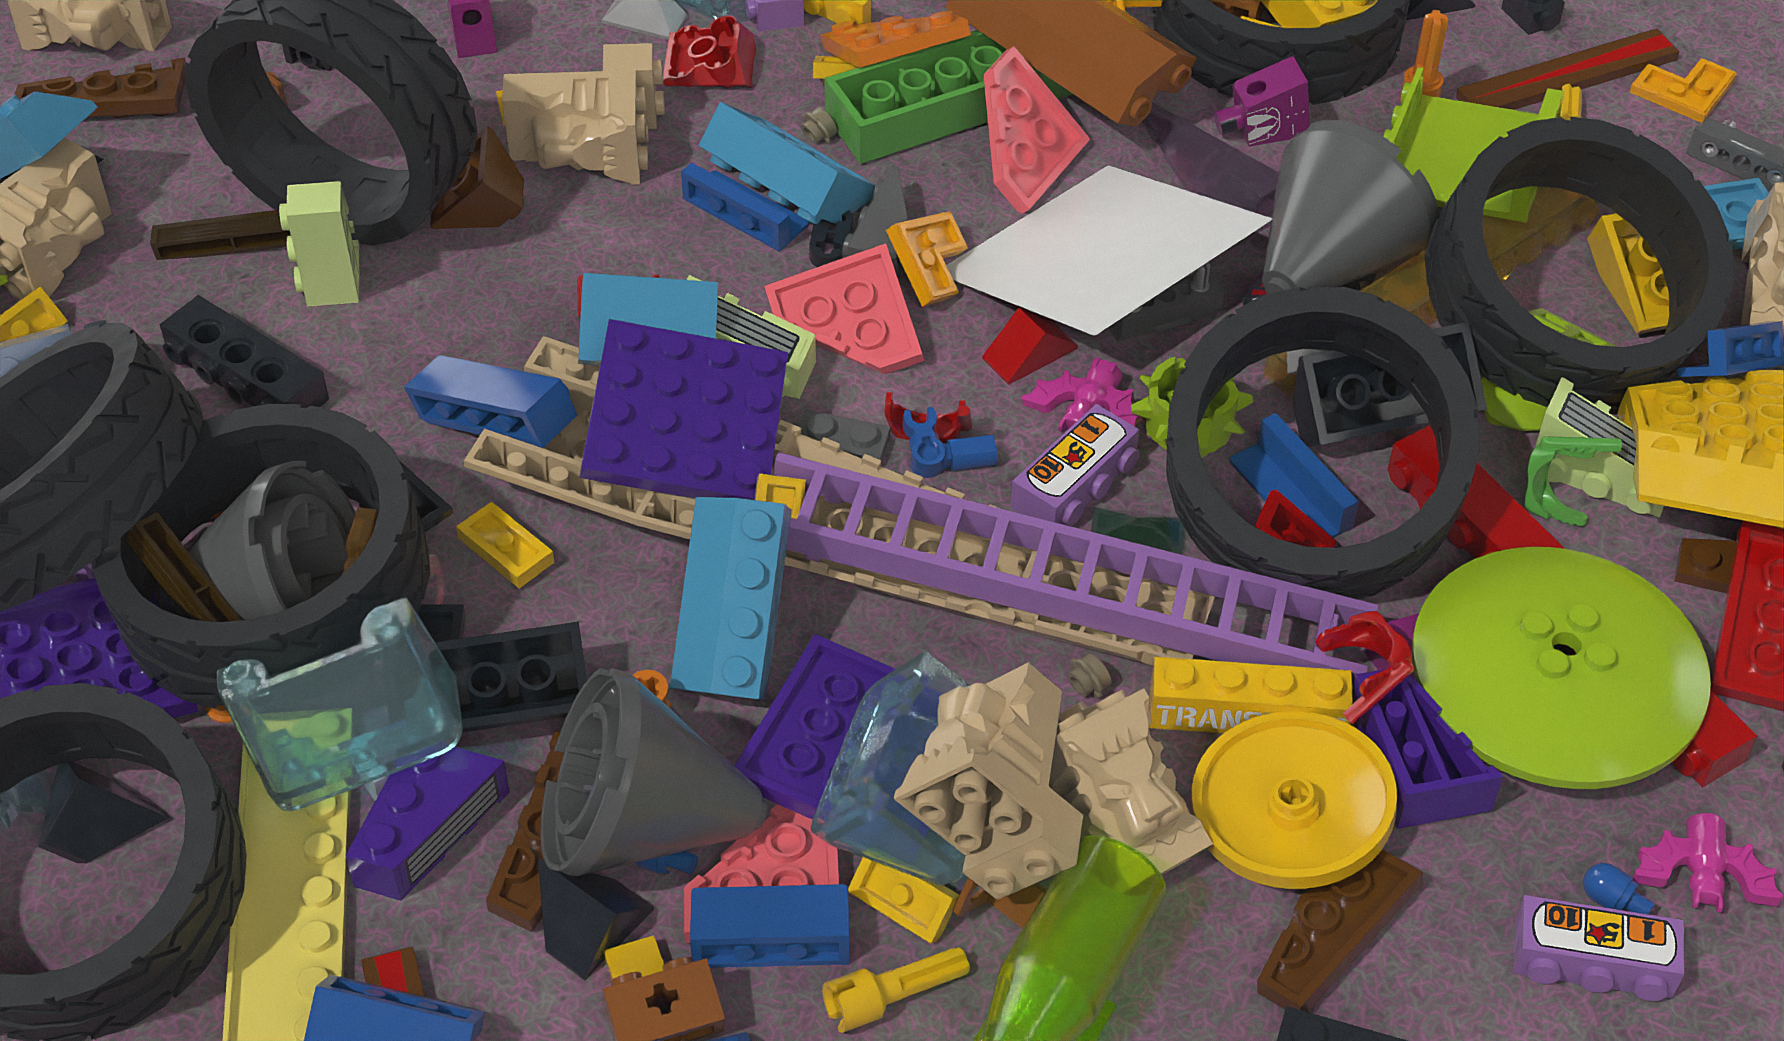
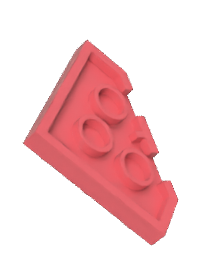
M1013 46L1006 50L983 75L993 181L1015 210L1019 213H1024L1031 209L1089 142L1090 138Z
M886 243L764 286L773 315L815 334L816 345L882 374L894 372L925 361Z
M776 804L770 810L771 816L763 822L758 830L755 829L748 837L737 839L720 855V862L703 877L698 874L684 887L685 943H690L691 891L693 888L839 884L837 830Z

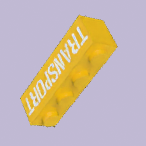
M1154 657L1149 706L1152 722L1149 728L1225 733L1248 719L1274 712H1313L1350 724L1343 713L1353 704L1351 670Z

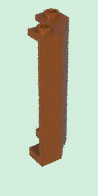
M948 0L945 6L953 14L968 19V23L1007 50L1014 46L1028 64L1118 124L1138 126L1150 113L1152 100L1157 91L1176 94L1187 84L1192 74L1191 68L1197 59L1108 0Z

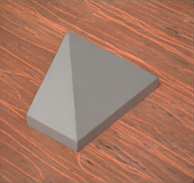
M615 0L602 18L601 23L668 40L669 33L677 32L682 28L688 18V14L674 0Z

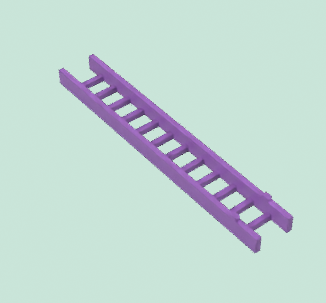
M778 452L774 476L806 480L805 492L807 493L797 519H790L787 550L803 553L804 557L808 560L820 562L822 558L1217 661L1351 670L1352 689L1356 674L1367 672L1368 666L1327 656L1326 652L1318 649L1315 642L1319 634L1324 633L1326 629L1330 630L1332 627H1339L1342 624L1347 625L1349 617L1367 611H1377V604ZM820 495L825 496V500L838 505L841 504V501L852 503L843 531L810 523ZM866 507L899 515L889 543L856 535ZM911 519L945 527L936 555L903 547ZM957 530L991 539L983 567L949 559ZM1003 542L1037 551L1029 579L995 570ZM1049 554L1084 563L1076 591L1042 582ZM1096 566L1131 575L1124 603L1088 594ZM1142 578L1177 586L1171 615L1135 606ZM1189 590L1224 598L1218 627L1183 619ZM1236 602L1271 611L1265 639L1230 631ZM1284 614L1318 623L1313 652L1278 643Z

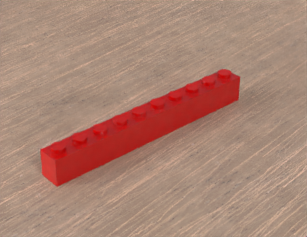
M1430 425L1393 443L1387 469L1393 484L1399 489L1405 488L1418 501L1420 509L1436 490L1439 471L1436 439ZM1476 463L1469 491L1459 515L1448 533L1451 542L1457 548H1464L1474 559L1511 548L1553 547L1565 549L1497 481ZM1560 644L1571 656L1577 654L1570 646ZM1710 690L1707 711L1696 736L1673 763L1681 774L1691 776L1703 788L1745 763L1757 735Z

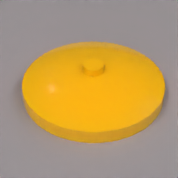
M1274 712L1237 724L1217 738L1207 749L1193 777L1192 810L1193 816L1199 818L1203 825L1202 827L1213 843L1207 849L1226 868L1239 876L1262 885L1284 889H1306L1341 881L1364 868L1380 853L1394 827L1397 811V788L1393 771L1385 755L1360 730L1339 719L1318 713Z

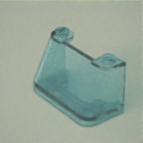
M406 597L387 605L378 606L367 615L361 625L360 644L270 678L268 670L263 663L253 659L237 661L217 670L219 694L268 795L281 810H300L435 758L451 750L460 740L463 726L456 676Z
M927 651L922 652L877 681L866 692L856 710L810 827L811 832L831 846L938 886L949 882L955 883L960 880L964 875L962 871L966 855L895 801L894 795L895 791L902 786L917 756L920 754L924 755L926 742L930 734L938 727L937 709L939 696L956 687L966 688L970 685Z

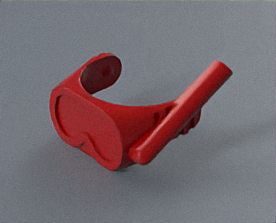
M887 392L884 415L888 425L891 427V433L897 438L909 440L910 437L904 433L902 427L904 411L909 409L899 404H894L893 392ZM959 400L957 411L948 414H937L935 432L938 433L939 440L943 444H947L948 440L957 439L960 431L967 432L972 429L970 408L966 406V400ZM910 410L913 421L916 423L926 422V414Z
M1367 611L1351 616L1347 625L1342 624L1339 627H1332L1330 630L1326 629L1324 633L1319 634L1315 642L1318 649L1323 652L1348 646L1367 648L1381 655L1389 664L1387 669L1369 676L1361 683L1359 691L1362 696L1343 713L1351 724H1354L1414 671L1412 654L1407 641L1377 611Z

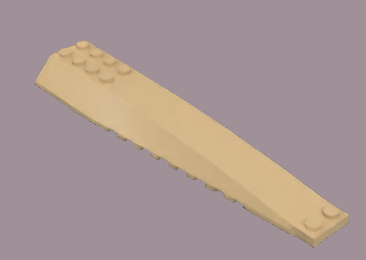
M543 336L524 365V372L561 379L569 389L571 402L578 415L544 448L484 429L466 456L464 467L637 526L690 539L695 506L694 498L579 478L600 365L578 364V347ZM780 420L778 423L771 475H774L775 460L778 452L964 499L965 494L948 487L943 492L923 484V477L906 470L904 475L881 467V460L864 454L862 458L840 450V443L825 437L820 442L802 435L801 428L783 420ZM820 495L810 523L843 531L852 503L841 501V504L838 505L827 502L825 496ZM866 507L856 535L889 543L899 515ZM911 519L903 547L936 555L945 527ZM957 530L949 559L983 567L991 539ZM1003 542L995 570L1029 579L1037 551ZM786 549L784 565L818 573L884 594L1020 632L1139 661L1151 666L1154 664V657L1193 659L1195 656L1194 654L822 558L820 562L808 560L804 557L803 553ZM1049 554L1042 582L1076 591L1084 563ZM1096 566L1088 594L1124 603L1131 575ZM1142 578L1135 606L1171 615L1177 586ZM1189 590L1183 619L1206 624L1215 596Z

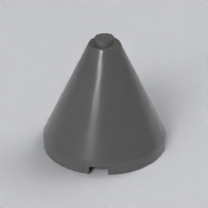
M1322 120L1313 122L1307 130L1301 133L1298 132L1284 149L1280 162L1262 276L1266 293L1270 294L1298 287L1309 290V286L1340 287L1402 264L1418 256L1428 244L1431 229L1436 219H1438L1435 196L1420 169L1412 176L1396 159L1397 155L1402 151L1378 133L1354 123L1340 120Z
M291 461L263 471L187 549L242 620H252L278 613L314 597L338 580L360 557L367 545L359 518L344 491L324 470L314 473L304 468L306 467V461ZM159 584L158 597L161 604L170 613L186 618Z
M600 668L589 677L576 696L565 719L554 750L564 753L557 782L549 780L546 782L541 814V848L543 858L549 869L571 876H580L748 837L754 829L758 830L762 826L767 813V803L762 799L761 790L632 674L610 668V670Z

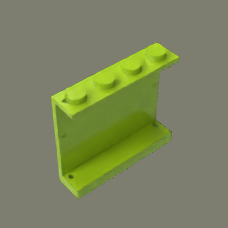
M1418 67L1412 82H1405L1401 95V106H1395L1391 120V129H1386L1383 137L1402 150L1396 159L1412 176L1420 169L1433 191L1437 207L1443 208L1477 156L1499 136L1505 138L1508 136L1506 132L1531 121L1560 117L1564 91L1547 88L1539 114L1422 95L1424 68ZM1529 186L1509 190L1488 199L1483 208V215L1526 223L1538 187Z

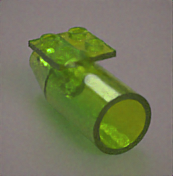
M1098 835L1081 837L1077 865L1054 875L1002 962L987 1018L973 1041H1098L1116 1009V1004L1107 999L1166 896L1165 881L1155 865L1136 849L1118 840Z

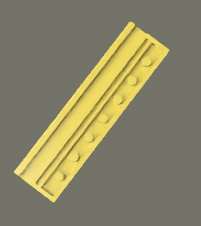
M352 705L263 712L245 710L238 809L247 854L245 888L233 925L230 926L222 1041H304L316 985L329 975L344 978L348 881L346 854L349 850L352 753L350 748H352L354 717Z

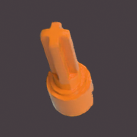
M1433 10L1424 17L1415 65L1405 71L1400 101L1405 82H1412L1418 67L1424 68L1422 95L1440 98L1444 78L1438 71L1449 21L1447 15L1441 14L1440 10Z

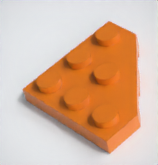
M942 11L929 17L911 19L893 16L885 18L880 22L855 25L854 21L840 22L831 26V32L821 34L820 36L822 45L827 52L861 68L970 36L971 33L968 19L955 15L952 11Z

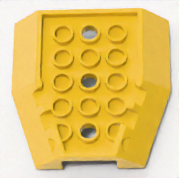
M1784 370L1749 371L1743 377L1726 379L1724 376H1710L1701 383L1693 384L1684 383L1682 380L1628 387L1618 407V417L1620 421L1632 427L1637 445L1633 482L1638 501L1784 528Z

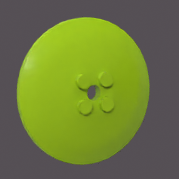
M1522 547L1497 551L1478 557L1455 569L1437 584L1424 602L1414 628L1412 639L1414 676L1416 681L1442 708L1440 717L1456 734L1463 732L1471 740V749L1481 760L1501 771L1530 782L1568 789H1599L1624 785L1646 778L1673 762L1689 746L1696 736L1707 711L1711 688L1710 669L1700 638L1686 616L1669 597L1638 574L1621 565L1588 553L1553 547ZM1553 645H1568L1577 654L1567 656L1563 652L1555 650Z

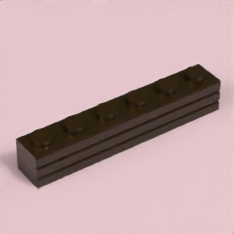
M279 210L153 225L150 245L156 260L196 258L286 247L287 236H291L290 230H282Z
M158 512L138 521L129 530L124 539L187 619L210 622L242 621Z

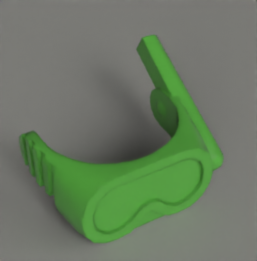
M1543 437L1540 444L1533 450L1529 460V479L1525 494V509L1545 519L1554 517L1555 520H1561L1562 523L1567 522L1572 526L1574 524L1577 526L1586 525L1588 516L1585 513L1565 506L1552 492L1548 479L1550 463L1557 454L1588 459L1593 458L1596 452H1621L1622 440L1614 438Z

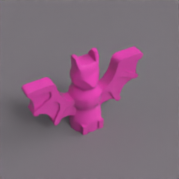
M1097 357L1093 360L1085 378H1076L1068 370H1064L1063 374L1055 380L1042 381L1038 379L1035 389L1021 397L1023 405L1042 413H1049L1062 402L1074 400L1059 423L1058 430L1060 432L1069 429L1095 404L1100 405L1134 427L1143 421V417L1131 412V405L1134 400L1133 389H1127L1126 391L1117 390L1123 377L1120 369L1117 367V363Z
M1700 813L1691 816L1686 821V838L1675 837L1670 831L1664 830L1658 845L1649 848L1641 847L1637 855L1638 860H1640V867L1635 871L1632 880L1638 884L1664 887L1671 872L1677 866L1687 865V868L1692 873L1689 881L1692 891V908H1697L1699 903L1714 905L1719 913L1723 911V893L1725 889L1724 878L1721 875L1723 872L1730 873L1737 880L1744 898L1748 902L1777 907L1783 898V894L1775 886L1774 877L1777 870L1762 865L1755 858L1752 844H1746L1743 847L1728 845L1725 842L1726 823L1723 818L1715 814Z

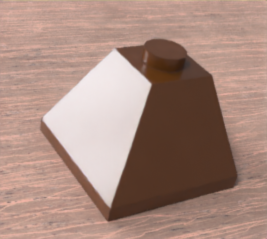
M486 126L477 134L474 152H470L468 155L471 157L470 161L431 211L430 228L500 227L508 219L516 218L523 209L524 178L495 131L490 127Z

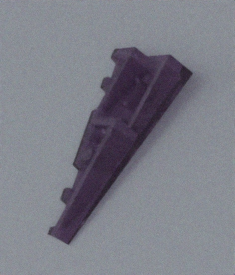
M1152 102L1151 111L1142 122L1148 129V135L1161 148L1165 160L1187 191L1266 217L1273 213L1278 171Z

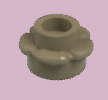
M816 107L812 112L807 111L802 116L804 124L801 125V129L805 136L815 144H818L821 140L826 144L831 143L830 138L838 132V129L826 111Z
M1091 653L1086 654L1081 659L1073 658L1070 661L1071 672L1067 674L1070 685L1082 697L1092 693L1096 699H1100L1102 697L1101 692L1111 685V677L1104 664Z

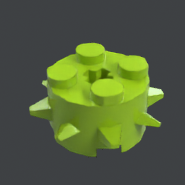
M1175 357L1167 359L1156 367L1152 376L1142 374L1140 379L1149 388L1148 396L1131 405L1132 414L1146 418L1145 427L1147 434L1166 450L1169 405L1179 373L1186 367L1184 366L1186 362L1184 358H1177L1176 363ZM1234 377L1225 383L1209 403L1197 429L1201 458L1227 444L1232 433L1241 435L1245 433L1242 426L1235 420L1236 412L1252 404L1253 397L1250 394L1238 391L1234 383Z

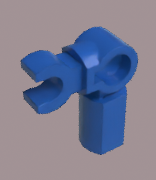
M927 407L925 423H916L911 417L910 410L904 411L902 427L904 433L910 437V468L916 475L923 478H931L937 476L946 468H951V471L997 465V448L994 435L951 439L947 441V444H943L939 440L938 433L935 432L937 414L933 407Z

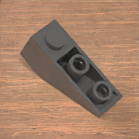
M892 165L885 180L880 179L877 182L872 203L869 207H863L855 233H849L845 239L842 256L845 258L886 243L899 280L904 268L886 232L892 225L908 221L898 166Z

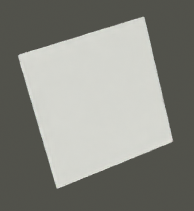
M1108 165L946 266L954 281L1095 336L1270 222L1272 218Z

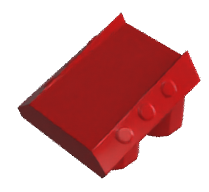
M731 15L717 18L707 28L689 25L682 27L677 32L669 33L663 73L664 86L752 88L756 52L753 33L741 23H738L737 19Z

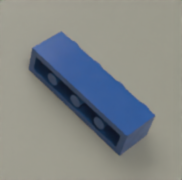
M437 356L404 386L419 418L429 424L479 435L484 429L540 448H544L578 415L571 402L569 389L559 378L448 356Z

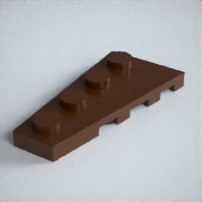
M185 57L172 59V67L152 70L151 63L135 65L134 73L117 76L111 75L110 70L93 72L92 75L80 82H75L72 76L18 84L15 94L19 99L36 91L92 100L98 108L89 116H112L114 118H123L135 114L165 116L169 113H178L185 85L186 60Z
M556 730L549 743L550 751L545 764L540 765L534 780L535 788L528 806L524 805L519 817V828L513 843L508 845L486 899L489 912L530 932L534 930L543 917L538 859L544 860L541 848V814L547 780L557 782L564 753L554 751L560 732Z
M1382 849L1369 864L1355 874L1329 885L1308 888L1305 894H1301L1287 930L1282 931L1257 980L1258 994L1284 1010L1286 1006L1308 1012L1422 886L1423 872Z

